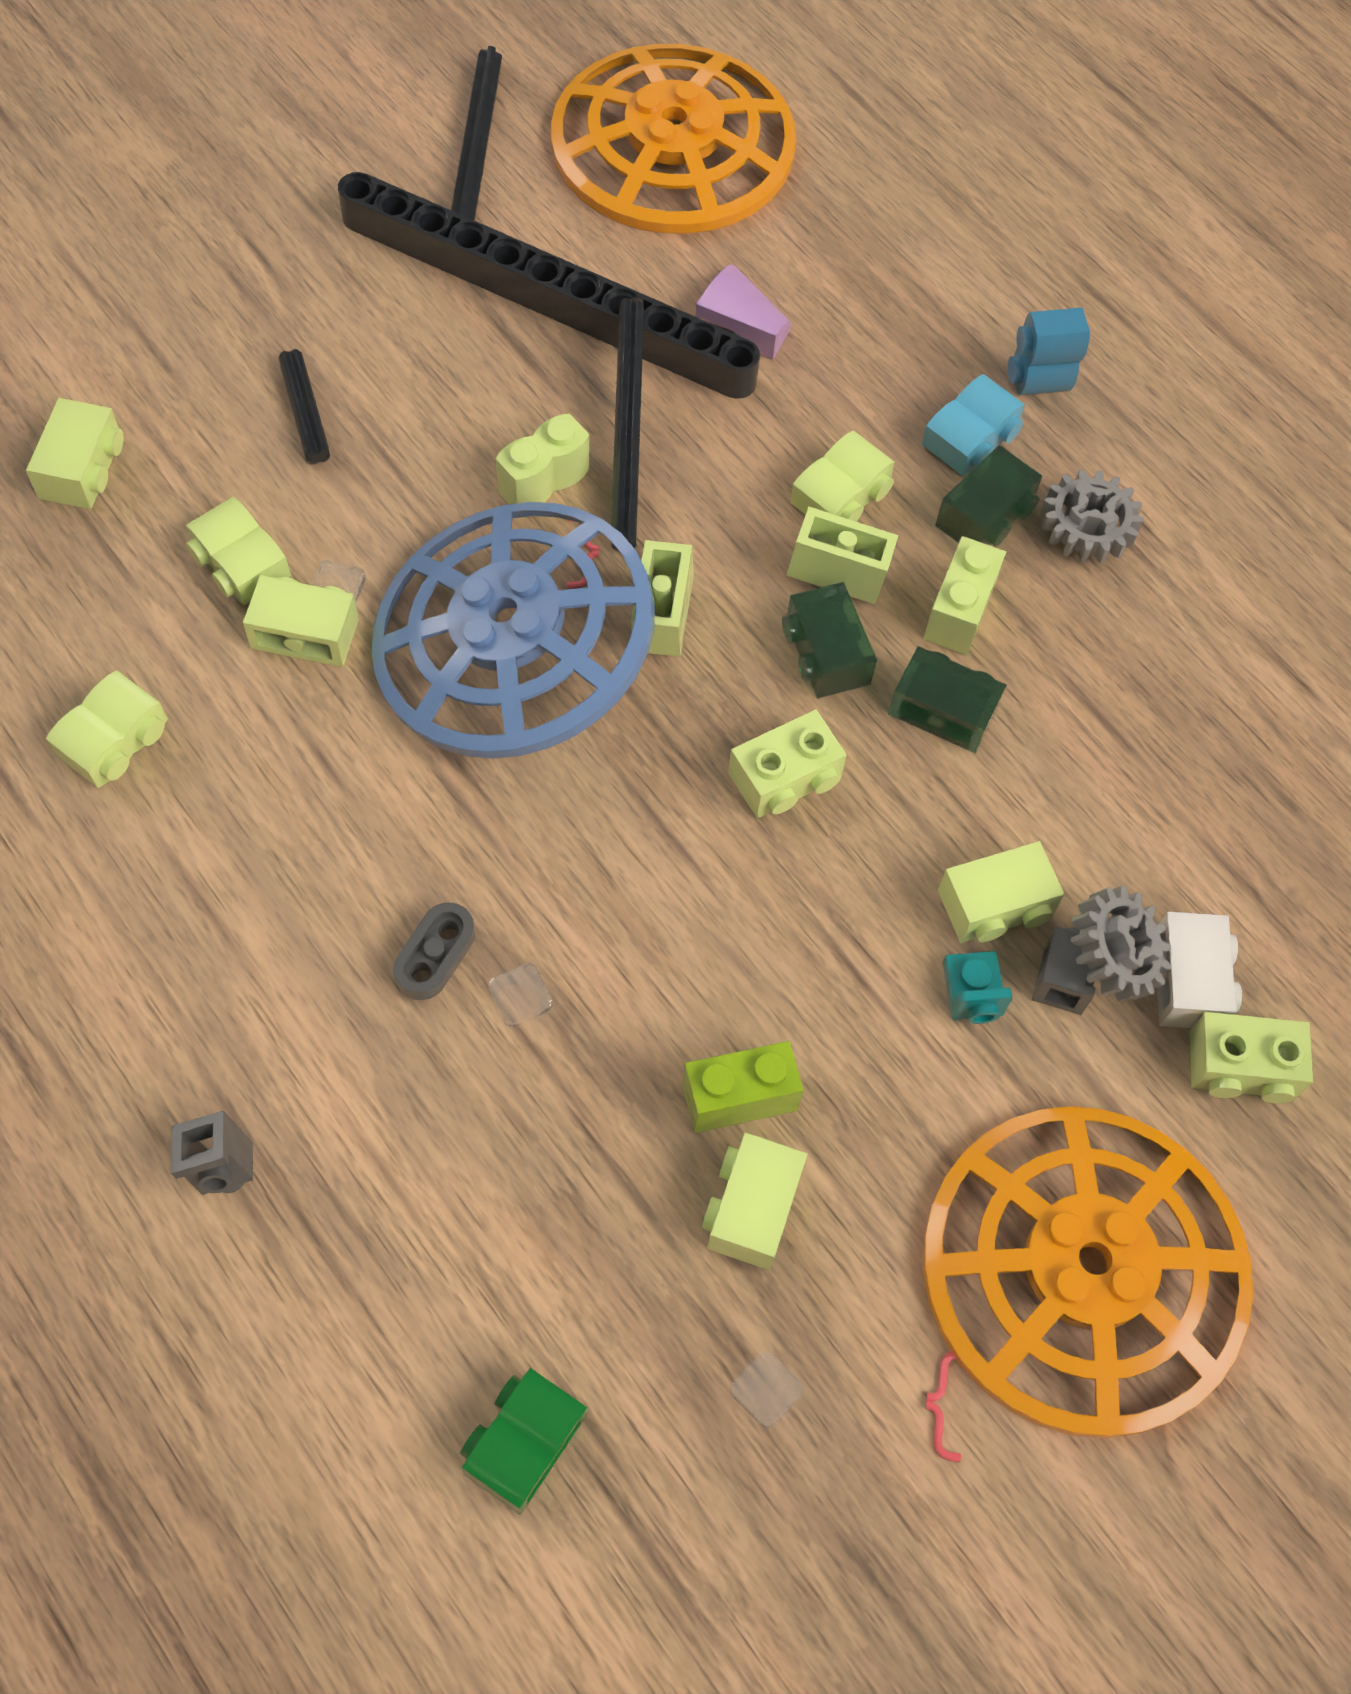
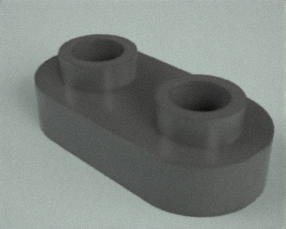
M447 902L432 907L425 914L394 962L393 969L396 984L405 996L414 1000H426L436 996L443 990L470 949L475 938L473 918L466 908L456 903ZM447 929H454L458 932L457 936L450 940L441 938L440 934ZM420 970H426L431 973L430 977L422 982L415 981L412 978Z

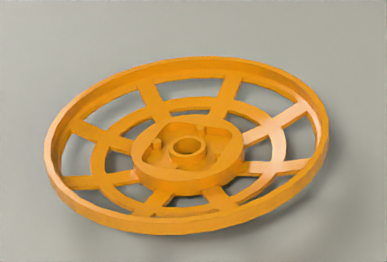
M652 44L632 47L612 53L592 63L577 74L565 87L555 105L551 120V150L554 161L563 180L576 196L596 212L618 223L640 230L659 233L690 234L715 230L737 223L756 213L770 202L785 184L792 169L796 147L795 123L789 106L779 90L764 75L748 64L725 53L685 44ZM654 58H685V59L703 61V62H706V63H705V64H702V63H699V62L689 61V60H682V59H659V60H654ZM634 61L637 63L617 72L606 80L602 86L587 84L596 76L616 66ZM725 68L742 76L758 87L769 99L752 98L738 81L721 70ZM661 69H685L695 71L696 74L690 81L667 80ZM640 73H644L649 84L640 88L635 93L616 89L622 82ZM714 78L730 88L738 98L718 100L705 88ZM572 97L592 99L588 111L589 134L566 144L563 135V117L569 101ZM604 102L626 106L625 120L602 128L600 115ZM759 113L780 114L783 119L784 142L778 161L756 147L761 129ZM725 114H747L748 130L745 139L723 128ZM676 119L683 123L673 125L669 120ZM626 136L631 146L639 153L635 163L633 164L619 155L608 142ZM719 144L735 152L723 163L706 170L702 159L709 156ZM595 148L609 166L626 176L617 197L605 192L590 181L576 166L573 158ZM747 161H750L768 174L760 184L748 193L731 202L721 205L717 204L711 184L732 175L744 166ZM655 162L668 165L686 164L689 173L667 174L651 171V168ZM643 184L666 189L694 188L701 209L692 211H664L633 204Z
M1074 1106L1040 1109L1011 1118L983 1134L961 1154L943 1179L929 1210L923 1237L922 1271L928 1304L940 1335L950 1351L956 1356L957 1363L980 1389L1007 1410L1038 1426L1072 1436L1112 1438L1136 1435L1166 1425L1199 1405L1222 1382L1239 1355L1249 1327L1253 1301L1252 1263L1241 1224L1229 1199L1211 1173L1187 1149L1163 1132L1137 1119L1104 1109ZM1085 1120L1102 1122L1131 1131L1155 1143L1170 1155L1153 1172L1145 1165L1124 1155L1103 1149H1092L1089 1143ZM1062 1121L1068 1149H1060L1037 1156L1018 1167L1012 1174L985 1156L997 1143L1020 1130L1046 1122ZM1071 1165L1076 1194L1064 1197L1051 1205L1029 1188L1026 1183L1047 1170ZM1094 1165L1119 1170L1138 1179L1144 1185L1128 1204L1114 1197L1099 1194ZM1186 1170L1201 1183L1217 1206L1231 1236L1234 1250L1205 1248L1203 1236L1193 1214L1179 1194L1172 1188ZM970 1171L997 1191L991 1197L981 1219L977 1238V1251L943 1254V1234L949 1208L960 1183ZM1161 1199L1178 1220L1186 1237L1188 1247L1159 1246L1152 1229L1144 1220ZM1011 1201L1036 1222L1028 1235L1025 1248L995 1249L999 1221L1007 1204ZM1093 1247L1104 1255L1107 1262L1104 1274L1094 1275L1082 1267L1079 1260V1253L1082 1248ZM1162 1270L1192 1271L1190 1296L1180 1320L1155 1297L1160 1285ZM1026 1272L1031 1288L1041 1304L1024 1323L1017 1317L1007 1301L999 1282L998 1273ZM1209 1272L1238 1274L1239 1281L1235 1320L1226 1344L1215 1360L1192 1333L1197 1327L1206 1305ZM979 1274L981 1287L991 1311L1004 1331L1011 1337L989 1363L974 1348L961 1327L948 1295L945 1277ZM1138 1314L1164 1338L1162 1342L1145 1353L1128 1359L1117 1360L1115 1328L1131 1321ZM1058 1319L1072 1326L1091 1330L1093 1360L1068 1355L1048 1345L1041 1339ZM1176 1352L1200 1377L1189 1390L1164 1405L1137 1414L1120 1415L1118 1379L1130 1378L1148 1372L1170 1359ZM1030 1354L1037 1361L1061 1373L1082 1379L1095 1380L1096 1416L1076 1414L1049 1406L1021 1392L1008 1382L1006 1378Z

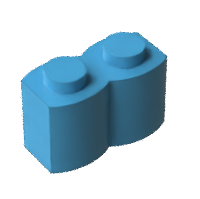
M1083 307L1028 313L1024 325L1020 326L1017 330L1015 355L1009 357L1008 360L1009 381L1016 384L1019 396L1064 392L1073 389L1078 377L1079 364L1086 355L1090 340V329Z

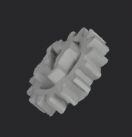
M1083 469L1078 471L1075 480L1067 474L1063 475L1059 485L1052 484L1040 512L1041 515L1045 516L1041 525L1042 530L1053 531L1049 543L1054 545L1062 542L1065 545L1063 555L1067 557L1073 551H1077L1080 553V562L1084 563L1089 555H1095L1099 563H1104L1109 552L1117 559L1120 558L1125 547L1131 549L1144 519L1138 515L1142 508V503L1130 501L1134 493L1132 487L1121 490L1118 488L1119 477H1114L1110 482L1103 480V471L1100 470L1096 472L1094 478H1088ZM1064 505L1067 507L1065 514L1063 511Z
M1120 886L1113 890L1111 887L1089 895V899L1078 904L1082 914L1072 917L1071 921L1080 930L1079 935L1071 937V943L1081 947L1082 954L1076 958V962L1080 965L1087 964L1090 969L1086 980L1089 983L1099 980L1101 982V994L1108 996L1115 993L1117 1002L1129 999L1136 1000L1153 994L1154 988L1165 984L1161 973L1171 969V964L1163 958V952L1171 950V945L1161 940L1160 934L1165 931V924H1155L1152 919L1155 914V907L1152 905L1143 908L1142 894L1136 892L1128 896L1125 886Z

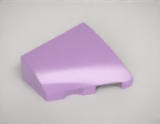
M731 264L726 266L714 278L696 304L695 316L734 331L736 335L750 340L756 344L760 355L770 359L775 357L791 330L792 322L737 267Z

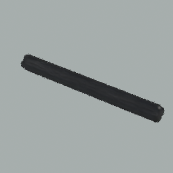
M488 46V49H481L478 53L451 211L474 221L502 63V55L495 52L496 47Z
M625 298L619 303L611 526L621 532L633 548H635L637 537L644 308L643 302L640 299ZM612 543V545H611L612 548L615 549V550H618V549L615 547V545Z

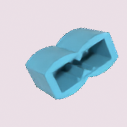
M982 374L967 385L955 400L945 405L929 421L925 428L922 446L962 476L969 473L974 467L980 470L992 458L995 447L1003 441L1007 444L1010 443L1018 435L1024 424L1021 416L1025 404L989 377Z

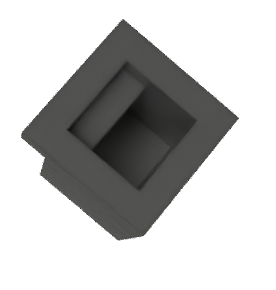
M1057 926L1044 948L1032 1001L1082 1015L1093 999L1096 987H1093L1094 982L1089 983L1086 980L1090 971L1088 965H1080L1076 962V958L1082 954L1081 947L1071 943V937L1079 935V929L1072 927L1063 929Z
M224 1111L173 1125L171 1174L176 1179L185 1177L202 1195L236 1192L245 1182L253 1180V1142ZM213 1137V1148L207 1149L200 1142L201 1140Z

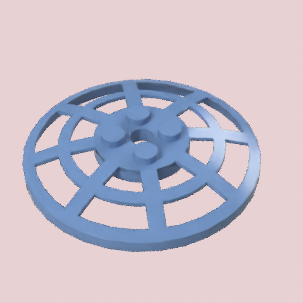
M525 502L502 505L475 513L452 524L428 540L408 559L392 580L383 597L374 623L372 639L374 673L382 694L399 719L418 737L443 750L464 756L494 759L522 756L551 748L578 735L601 719L623 697L636 679L649 652L654 631L655 602L650 579L637 551L623 534L602 518L582 509L557 503ZM528 516L559 517L582 524L562 537L555 533L538 529H512V518ZM492 524L491 534L481 536L464 544L441 562L432 559L438 551L457 538L482 526ZM599 533L605 535L623 555L632 574L634 586L604 587L594 562L580 547ZM511 542H536L551 547L535 563L511 560ZM491 546V564L477 570L469 577L453 569L456 564L469 555ZM569 557L583 572L588 587L558 590L557 585L549 574ZM416 573L427 577L413 601L408 626L385 635L392 610L403 589ZM438 583L455 592L450 600L447 613L423 620L427 602ZM636 605L635 620L630 640L620 661L612 672L609 673L588 656L601 633L606 606ZM589 607L585 627L578 641L573 645L559 635L564 623L565 609ZM503 609H517L510 620L505 622L495 621L497 614ZM449 632L457 650L443 669L439 671L429 659L423 639ZM409 645L417 668L431 684L416 710L405 702L393 685L385 662L386 654ZM546 651L560 660L558 664L544 674L519 684L517 668L533 662ZM470 663L483 669L497 671L499 688H474L460 684L457 681ZM573 672H576L596 688L586 700L564 715L540 726L525 730L522 701L532 699L553 689L566 680ZM447 696L471 705L501 706L505 734L480 735L462 733L441 727L432 722Z

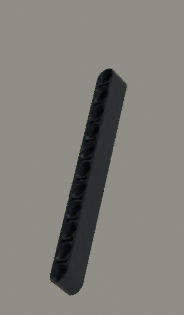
M352 172L340 179L338 194L342 219L345 226L350 230L617 348L619 303L625 298H638L643 302L644 308L642 359L727 397L735 399L745 398L755 391L760 352L756 344L750 340L369 174Z

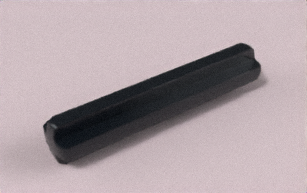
M298 349L283 351L278 358L306 461L310 464L326 462L330 458L329 446L303 354Z

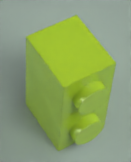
M790 1041L685 1063L682 1085L694 1133L798 1111L804 1092Z

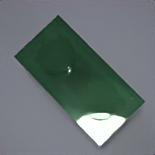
M999 445L942 499L935 526L958 543L961 537L964 536L989 546L997 547L1009 534L1012 523L1018 517L1023 520L1026 519L1037 506L1040 497L1036 493L1042 475Z
M844 582L790 595L787 615L782 617L783 632L789 644L795 643L799 653L798 667L801 677L805 683L811 682L817 699L871 685L877 658Z
M917 646L894 691L888 715L976 753L998 709L1007 685L995 680L993 676L986 672L974 671L958 664L943 653L929 651Z

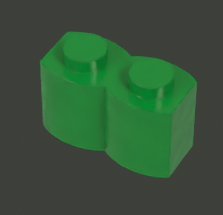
M532 1368L527 1371L522 1379L513 1375L508 1380L494 1405L501 1409L488 1429L479 1424L471 1433L460 1452V1455L467 1459L462 1466L463 1475L519 1515L528 1506L552 1467L587 1416L588 1407Z

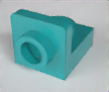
M997 952L946 955L943 960V968L952 1020L968 1019L972 1024H985L1003 1016L1012 1001V994L1010 988H1003Z

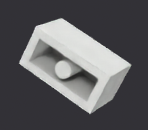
M1167 912L1160 922L1165 924L1166 927L1160 936L1162 941L1171 945V950L1163 952V958L1171 964V969L1161 973L1165 984L1157 987L1159 1026L1192 1028L1204 1012L1233 1015L1238 1013L1242 1002V989L1239 982H1234L1233 965L1238 954V941L1235 935L1230 934L1229 916Z

